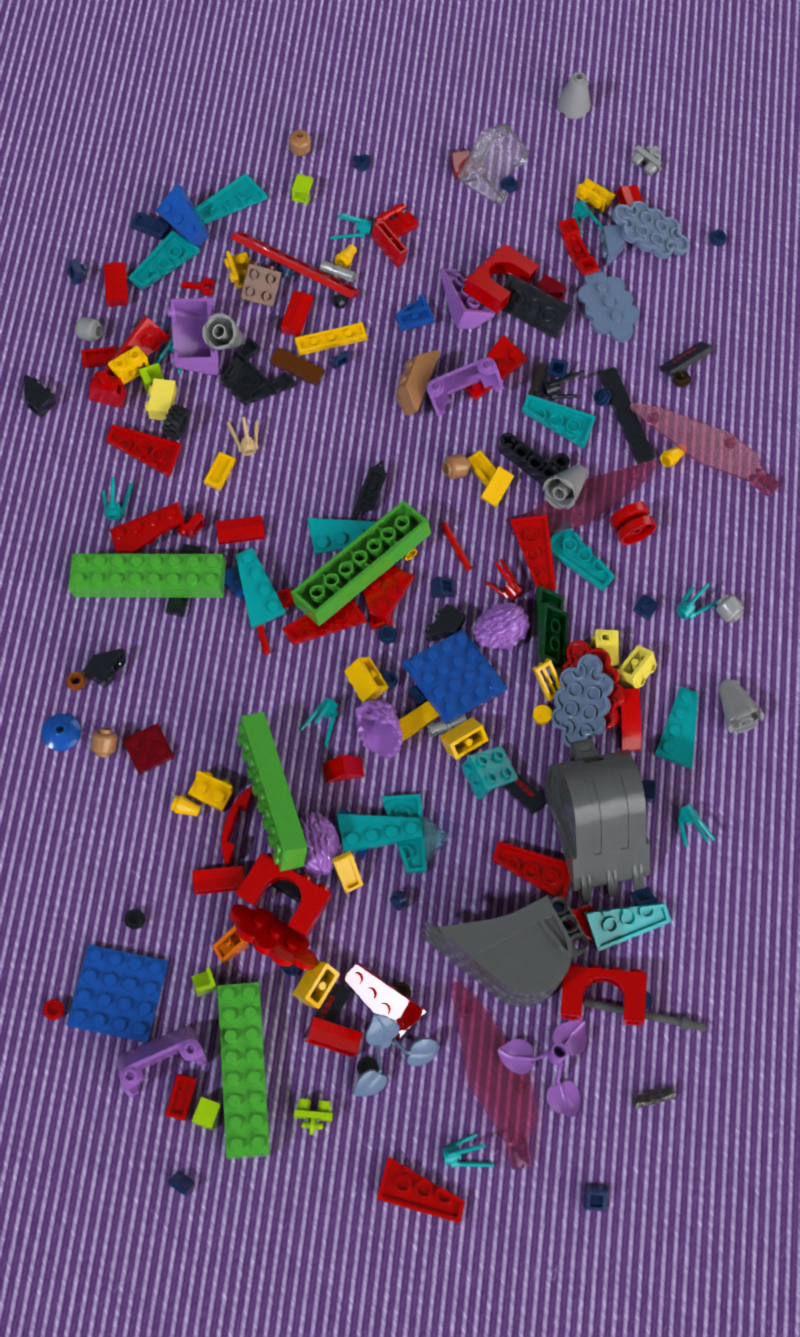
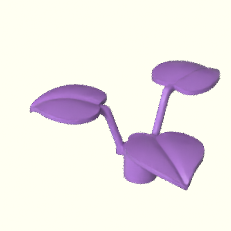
M572 1020L556 1027L552 1034L553 1047L536 1057H532L533 1048L523 1039H513L498 1048L501 1062L507 1069L517 1074L529 1072L532 1068L531 1061H537L544 1057H548L552 1064L558 1065L557 1085H552L547 1090V1103L552 1110L562 1115L574 1117L577 1114L580 1105L578 1088L569 1080L560 1083L563 1061L567 1055H578L586 1047L587 1038L584 1020Z

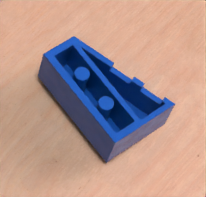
M177 183L155 211L189 242L199 248L210 234L197 214L195 206L187 195V191Z

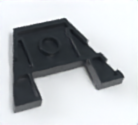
M250 337L247 338L245 345L239 350L235 360L230 363L220 378V383L244 406L296 386V381L286 372H283L270 382L248 361L260 352V347Z

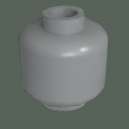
M82 317L76 323L75 331L79 339L95 342L102 336L103 327L97 319Z
M727 594L716 603V612L725 622H730L731 620L736 622L743 616L741 612L744 610V605L735 595L729 596Z

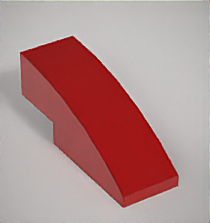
M626 688V699L619 706L618 722L621 751H640L641 710L639 688Z

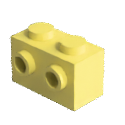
M154 378L153 385L149 386L148 391L150 400L146 401L145 411L148 412L149 419L163 421L166 419L165 416L168 414V410L175 403L177 392L175 381Z
M596 629L594 636L590 637V647L606 650L611 657L610 666L618 669L619 630Z
M637 645L618 669L620 675L619 684L624 688L642 687L647 677L656 669L657 664L654 652Z

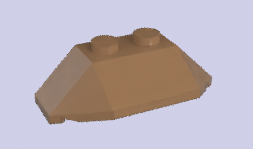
M439 350L417 355L412 359H408L404 365V373L398 380L399 386L397 388L396 401L407 416L412 415L419 409L427 384L439 357Z

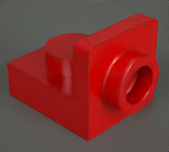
M197 512L187 520L186 524L182 522L176 526V531L181 536L192 539L205 525L204 515Z

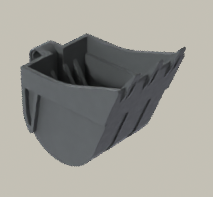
M591 738L571 742L568 762L549 766L544 793L559 835L573 892L581 890L582 900L585 903L591 901L592 888L607 885L608 895L613 897L617 895V882L632 879L634 891L640 890L643 887V877L650 875V842L646 834V802L638 768L628 750L598 755Z
M548 896L511 914L494 919L436 927L428 922H424V925L430 930L423 928L427 935H421L429 944L462 971L470 975L497 999L514 1007H532L546 1001L565 977L571 960L584 953L588 946V939L567 901L562 897H554L549 900ZM553 905H561L563 911L556 912ZM569 922L573 929L566 930L563 923ZM573 941H580L583 947L581 949L575 948Z

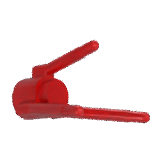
M500 559L503 568L498 562L494 564L508 582L504 587L506 591H502L488 581L485 584L501 594L506 600L510 598L513 601L524 590L518 584L504 560Z

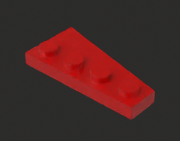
M547 515L510 519L536 588L541 586L548 590H555L556 583Z

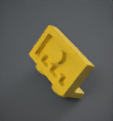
M588 178L582 184H578L575 194L580 200H584L602 212L607 209L615 198L614 193Z
M226 251L224 263L226 269H230V281L235 283L236 289L242 288L246 273L245 270L241 269L243 262L249 263L247 252L231 256L230 251Z
M138 346L108 362V367L112 370L114 376L119 377L124 385L140 376L138 369L149 366L148 358Z
M197 770L196 779L188 792V796L224 812L234 793L231 782L225 779L218 780L208 771L204 770L201 772Z

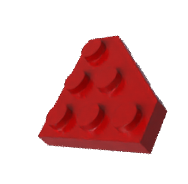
M392 566L366 587L363 593L370 615L386 622L413 582L414 575L396 566Z

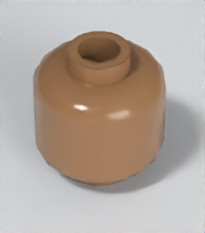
M296 130L290 134L289 148L294 155L303 156L309 153L311 137L308 132Z
M463 454L447 456L442 463V471L450 479L465 477L470 469V461Z
M100 727V730L92 733L91 750L95 752L96 756L109 757L110 754L116 751L117 734L109 727Z

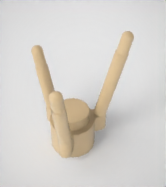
M242 417L245 438L242 439L241 443L230 422H227L226 424L238 446L239 453L242 452L245 456L255 454L259 449V422L255 421L254 440H252V437H249L246 419Z

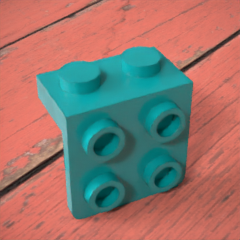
M501 746L470 755L461 765L463 774L467 777L471 789L476 794L478 800L485 798L492 789L513 783L518 779L513 766Z

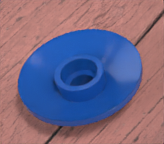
M56 714L50 717L42 727L44 743L55 751L71 749L78 743L81 737L79 722L68 714ZM58 728H64L62 732H57Z

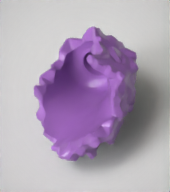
M511 602L492 604V608L484 611L476 622L474 630L475 639L479 641L481 647L486 646L493 649L498 647L499 650H510L512 646L516 647L521 639H525L526 633L530 628L528 615L524 613V609L521 606Z
M370 699L364 702L363 705L358 706L355 709L356 725L362 745L369 748L371 752H377L378 756H383L386 759L396 756L397 752L401 750L400 745L403 742V732H401L400 721L396 715L397 711L386 701Z
M311 812L309 815L304 814L299 819L306 840L307 852L304 867L301 868L310 876L328 875L335 868L332 859L342 854L341 849L343 845L340 844V836L337 834L336 828L333 827L332 823L322 816L321 813L315 814Z

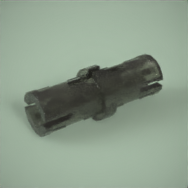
M539 363L537 365L535 375L531 379L532 384L528 392L529 395L532 393L533 396L539 397L542 385L546 381L545 376L548 370V366L545 367L546 364Z
M673 1086L659 1090L650 1089L647 1093L632 1096L635 1109L649 1105L658 1106L661 1102L676 1099Z

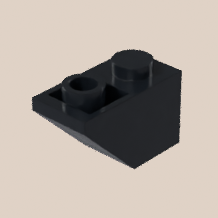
M27 374L24 376V394L27 407L42 418L56 404L54 393L51 389L44 388L36 378H31Z
M446 604L443 609L440 608L435 615L436 620L434 623L430 622L425 630L427 633L426 641L432 642L446 639L459 632L465 623L466 614L449 604Z
M117 649L93 655L83 669L85 677L105 688L108 683L111 684L117 670L125 665L127 660L125 651Z

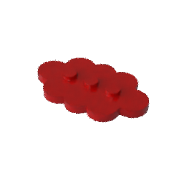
M575 640L567 647L566 655L568 661L562 665L559 675L566 668H576L578 660L583 655L593 654L598 656L603 664L602 673L609 675L614 683V689L608 696L611 702V709L604 716L606 721L605 729L613 728L619 721L617 708L626 699L625 689L618 684L619 672L616 668L610 666L611 657L606 650L602 648L591 649L590 645L585 641Z
M242 904L233 905L229 912V917L238 925L236 933L242 940L252 943L255 950L259 953L270 955L271 959L280 966L290 967L294 964L303 970L314 969L318 959L315 953L308 949L310 946L308 938L290 929L287 926V922L277 919L273 913L266 909L257 908L252 910Z

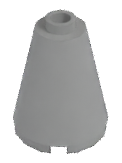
M581 72L571 75L558 99L557 107L559 112L565 114L569 119H581L590 111L591 102L588 79Z
M216 313L210 316L207 323L203 326V339L208 346L215 350L238 348L243 343V334L235 321L226 314Z
M574 465L548 478L543 485V491L545 490L546 493L545 499L548 503L560 510L562 508L570 509L576 503L588 476L587 470L581 465Z
M726 679L721 683L719 693L726 725L730 733L732 731H736L737 734L747 732L757 726L756 722L759 719L762 722L765 716L763 711L736 680Z

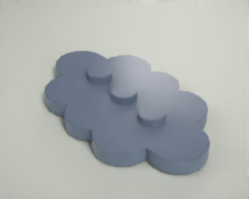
M635 201L630 207L619 204L612 211V219L621 227L623 239L629 243H636L639 249L644 252L652 251L657 258L667 259L671 254L682 256L690 248L689 240L680 233L681 227L678 221L672 217H665L663 212L657 208L650 209L644 202Z
M602 270L585 275V285L579 289L577 297L578 301L585 306L584 315L592 320L593 330L602 335L610 334L613 340L617 342L629 341L633 335V325L638 322L640 313L637 307L632 305L633 296L630 292L625 291L624 281L616 276L607 277Z
M593 654L583 655L578 660L576 668L569 667L561 673L559 677L561 688L554 695L557 707L553 710L551 720L556 728L563 730L562 740L569 748L571 742L588 739L589 736L600 735L606 727L604 716L611 709V702L608 696L614 689V683L609 675L602 673V661Z

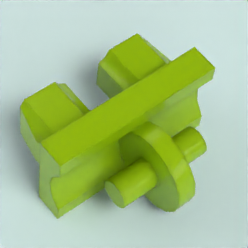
M299 1099L297 1110H294V1119L311 1120V1122L302 1121V1128L310 1129L309 1135H314V1129L323 1130V1123H315V1120L332 1122L333 1113H331L330 1101H319L318 1112L310 1111L311 1100Z

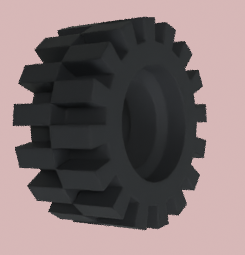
M174 404L165 416L166 419L163 422L162 432L168 437L179 440L188 426L190 410Z

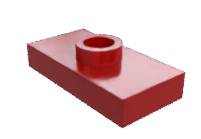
M117 346L81 350L83 369L107 366L108 362L117 353Z
M177 1073L165 1116L186 1121L197 1085V1078Z

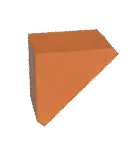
M234 925L212 946L222 963L227 962L250 947L248 942L242 940L237 935L236 927L238 925Z

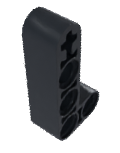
M507 432L500 436L499 452L542 486L548 479L546 475L553 476L568 469L570 459L564 453L556 454L548 462L515 435Z

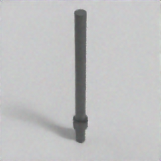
M584 998L583 1006L618 1014H623L624 1006L588 998ZM645 1011L646 1020L679 1026L683 1030L694 1029L703 1032L706 1030L705 1023L691 1021L687 1017L677 1018Z

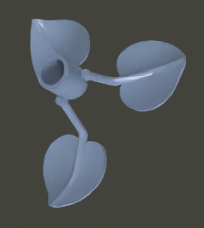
M373 1013L365 1038L376 1049L378 1070L369 1069L359 1077L353 1089L354 1096H372L379 1093L385 1087L387 1077L385 1074H381L380 1047L388 1048L393 1042L408 1055L406 1061L409 1065L422 1066L430 1062L437 1055L440 1044L432 1038H420L411 1045L410 1050H407L395 1039L400 1030L399 1024L388 1016Z

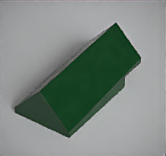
M537 586L534 595L536 666H539L538 664L541 662L544 663L548 658L552 661L554 667H562L566 663L569 613L563 611L562 596L544 587Z

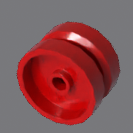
M639 501L626 505L610 517L609 523L613 530L617 532L616 536L621 545L627 546L640 542L656 530L657 524L653 517L649 516L650 511L645 502Z

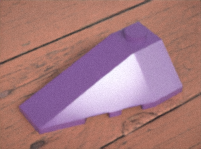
M440 269L451 318L457 328L474 329L495 316L494 311L463 292L465 278L456 269Z

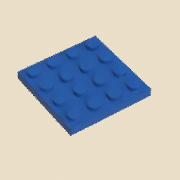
M464 629L402 663L404 669L446 725L506 692L508 688Z
M88 944L66 1026L148 1043L169 962Z

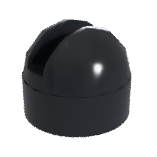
M334 295V307L336 309H343L346 306L347 297L344 295Z

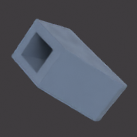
M619 225L603 226L602 233L599 234V242L603 244L602 258H605L606 265H610L625 247L626 241L621 236V227Z

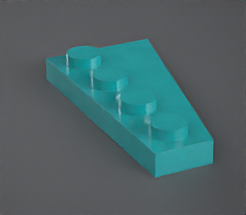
M307 518L314 555L343 550L377 521Z
M253 548L236 554L235 559L251 629L285 615L286 612Z
M421 794L381 796L387 816L419 818L423 838L398 843L397 847L406 874L427 873Z
M337 814L344 853L423 838L419 818Z

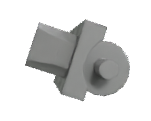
M639 145L636 146L635 154L631 159L635 166L639 167L643 161L647 163L643 170L649 176L653 175L656 171L660 172L662 170V162L659 160L662 155L658 153L659 147L657 145L653 148L647 146L646 149Z

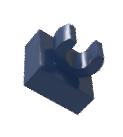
M71 259L67 273L73 285L80 284L81 278L87 277L85 271L89 269L85 263L79 265L77 259Z
M643 594L633 608V611L649 621L658 608L659 603L650 596Z
M416 684L408 689V693L417 706L428 701Z

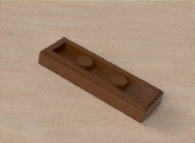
M279 347L269 360L271 365L314 386H317L325 374L324 369Z

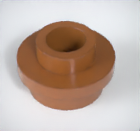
M72 672L68 675L66 683L69 689L78 691L84 688L86 678L80 672ZM75 680H80L78 684H73Z

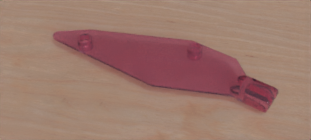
M637 403L630 404V409L696 462L749 481L767 497L780 486L777 480L762 470L758 454L731 433L657 406Z
M648 461L586 479L576 503L570 509H557L546 500L531 512L507 518L508 528L514 536L516 534L510 519L547 515L550 533L587 524L645 482L656 468L657 462Z
M454 982L451 985L469 1087L506 1142L511 1169L514 1170L517 1166L519 1169L524 1168L525 1163L527 1167H532L527 1140L539 1118L531 1078L528 1073L517 1074L504 1066L499 1058L498 1048L507 1043L482 1004L460 983ZM467 1008L469 1013H464L462 1009Z

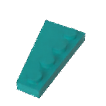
M245 173L195 207V210L203 223L207 224L267 200L268 196Z
M171 231L128 277V280L143 291L200 253V248L174 231Z
M529 394L522 408V413L585 449L596 416Z
M565 521L550 539L552 556L604 592L613 581L614 574L600 559H597L592 553L591 548L582 542L581 537L576 532L574 533L570 525Z
M680 686L654 755L690 770L693 766L698 704L697 692Z
M664 902L584 912L597 951L604 950L672 922Z

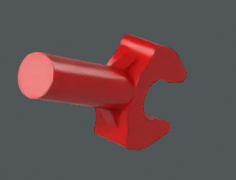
M205 277L201 283L186 281L181 283V288L200 290L203 296L214 294L212 288H206L207 286H215L214 281L210 278Z

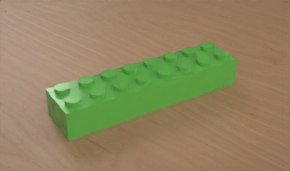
M403 500L292 590L291 595L294 604L318 626L322 625L431 534L429 521Z
M72 554L68 589L73 597L224 598L226 562L223 554Z
M265 712L241 716L240 724H238L239 735H237V743L239 747L242 746V759L248 765L247 776L249 779H252V792L258 798L257 808L264 817L262 818L264 830H268L269 835L267 839L269 847H273L274 863L275 865L278 864L280 872L304 867L307 852L306 840Z
M259 982L218 985L226 1158L233 1160L271 1156Z

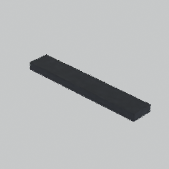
M616 367L599 371L598 375L603 387L611 393L610 403L636 463L641 464L654 460V453Z

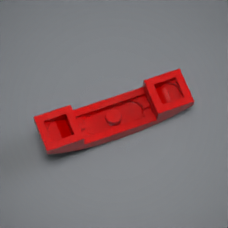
M575 218L559 221L558 226L562 240L576 269L582 275L598 272L600 268L594 256H590L580 236V228Z
M250 787L243 791L236 799L224 823L221 843L226 867H230L235 852V844L230 843V839L240 810L248 812L253 797L252 788Z

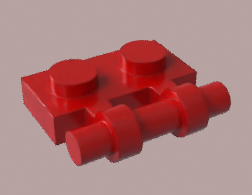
M404 203L392 206V209L387 212L383 211L374 218L375 223L384 221L397 238L419 227L418 221L410 211L402 213L406 209ZM394 215L397 217V218H395V219H393V220H391V221H390V219H389L390 217H392V216H394Z

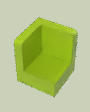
M297 174L292 187V201L309 204L310 190L314 181L313 177Z
M159 363L138 369L146 393L149 391V386L153 385L154 378L164 379Z
M207 967L205 972L191 976L198 997L217 991L210 967Z
M201 1097L192 1118V1123L213 1131L216 1124L215 1119L221 1105Z

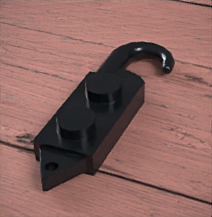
M383 460L374 467L369 468L353 509L351 520H358L361 511L368 512L374 509L387 477Z

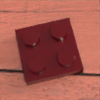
M158 723L122 739L139 775L175 758Z

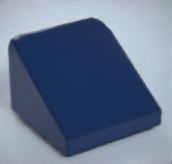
M348 350L342 351L328 359L333 369H337L349 362Z
M552 358L547 375L561 379L564 378L569 362Z
M437 576L430 582L432 598L455 597L453 579Z
M643 780L645 802L653 803L656 780Z
M649 887L630 893L634 905L657 903Z
M178 1171L169 1179L168 1184L184 1196H187L195 1185V1181Z
M586 1183L585 1210L606 1211L607 1185Z

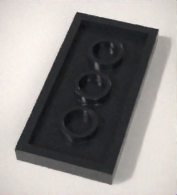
M510 274L504 288L510 291L511 294L508 304L502 310L557 339L572 306L516 275Z

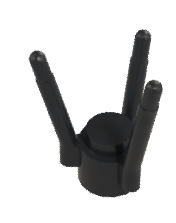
M585 371L571 372L562 379L558 378L554 381L543 383L546 397L551 396L552 400L558 398H578L579 395L558 394L561 391L559 384L584 374Z

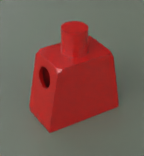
M105 371L95 372L89 388V400L122 408L127 396V390L121 379L117 376L109 375Z

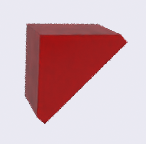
M340 755L322 764L326 783L364 777L361 757Z

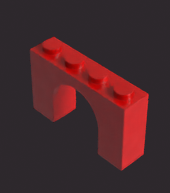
M504 244L501 248H497L494 254L488 257L482 266L479 265L472 275L469 274L466 277L463 292L498 314L508 304L511 292L496 283L491 278V275L504 274L509 276L514 274L530 283L535 279L539 265L512 247Z
M261 852L236 892L237 897L256 907L267 888L274 882L287 880L295 883L300 889L301 901L287 926L307 938L332 898L331 893H329L330 889L321 883L319 885L311 882L313 879L305 873L299 875L294 872L295 869L280 872L278 864L275 865L273 855L269 852L267 855Z
M570 963L569 969L563 978L561 1019L581 1021L584 993L595 983L607 982L616 986L622 993L624 999L623 1025L644 1026L646 972H643L641 969L623 971L620 967L601 969V966L598 965L581 967L580 964Z

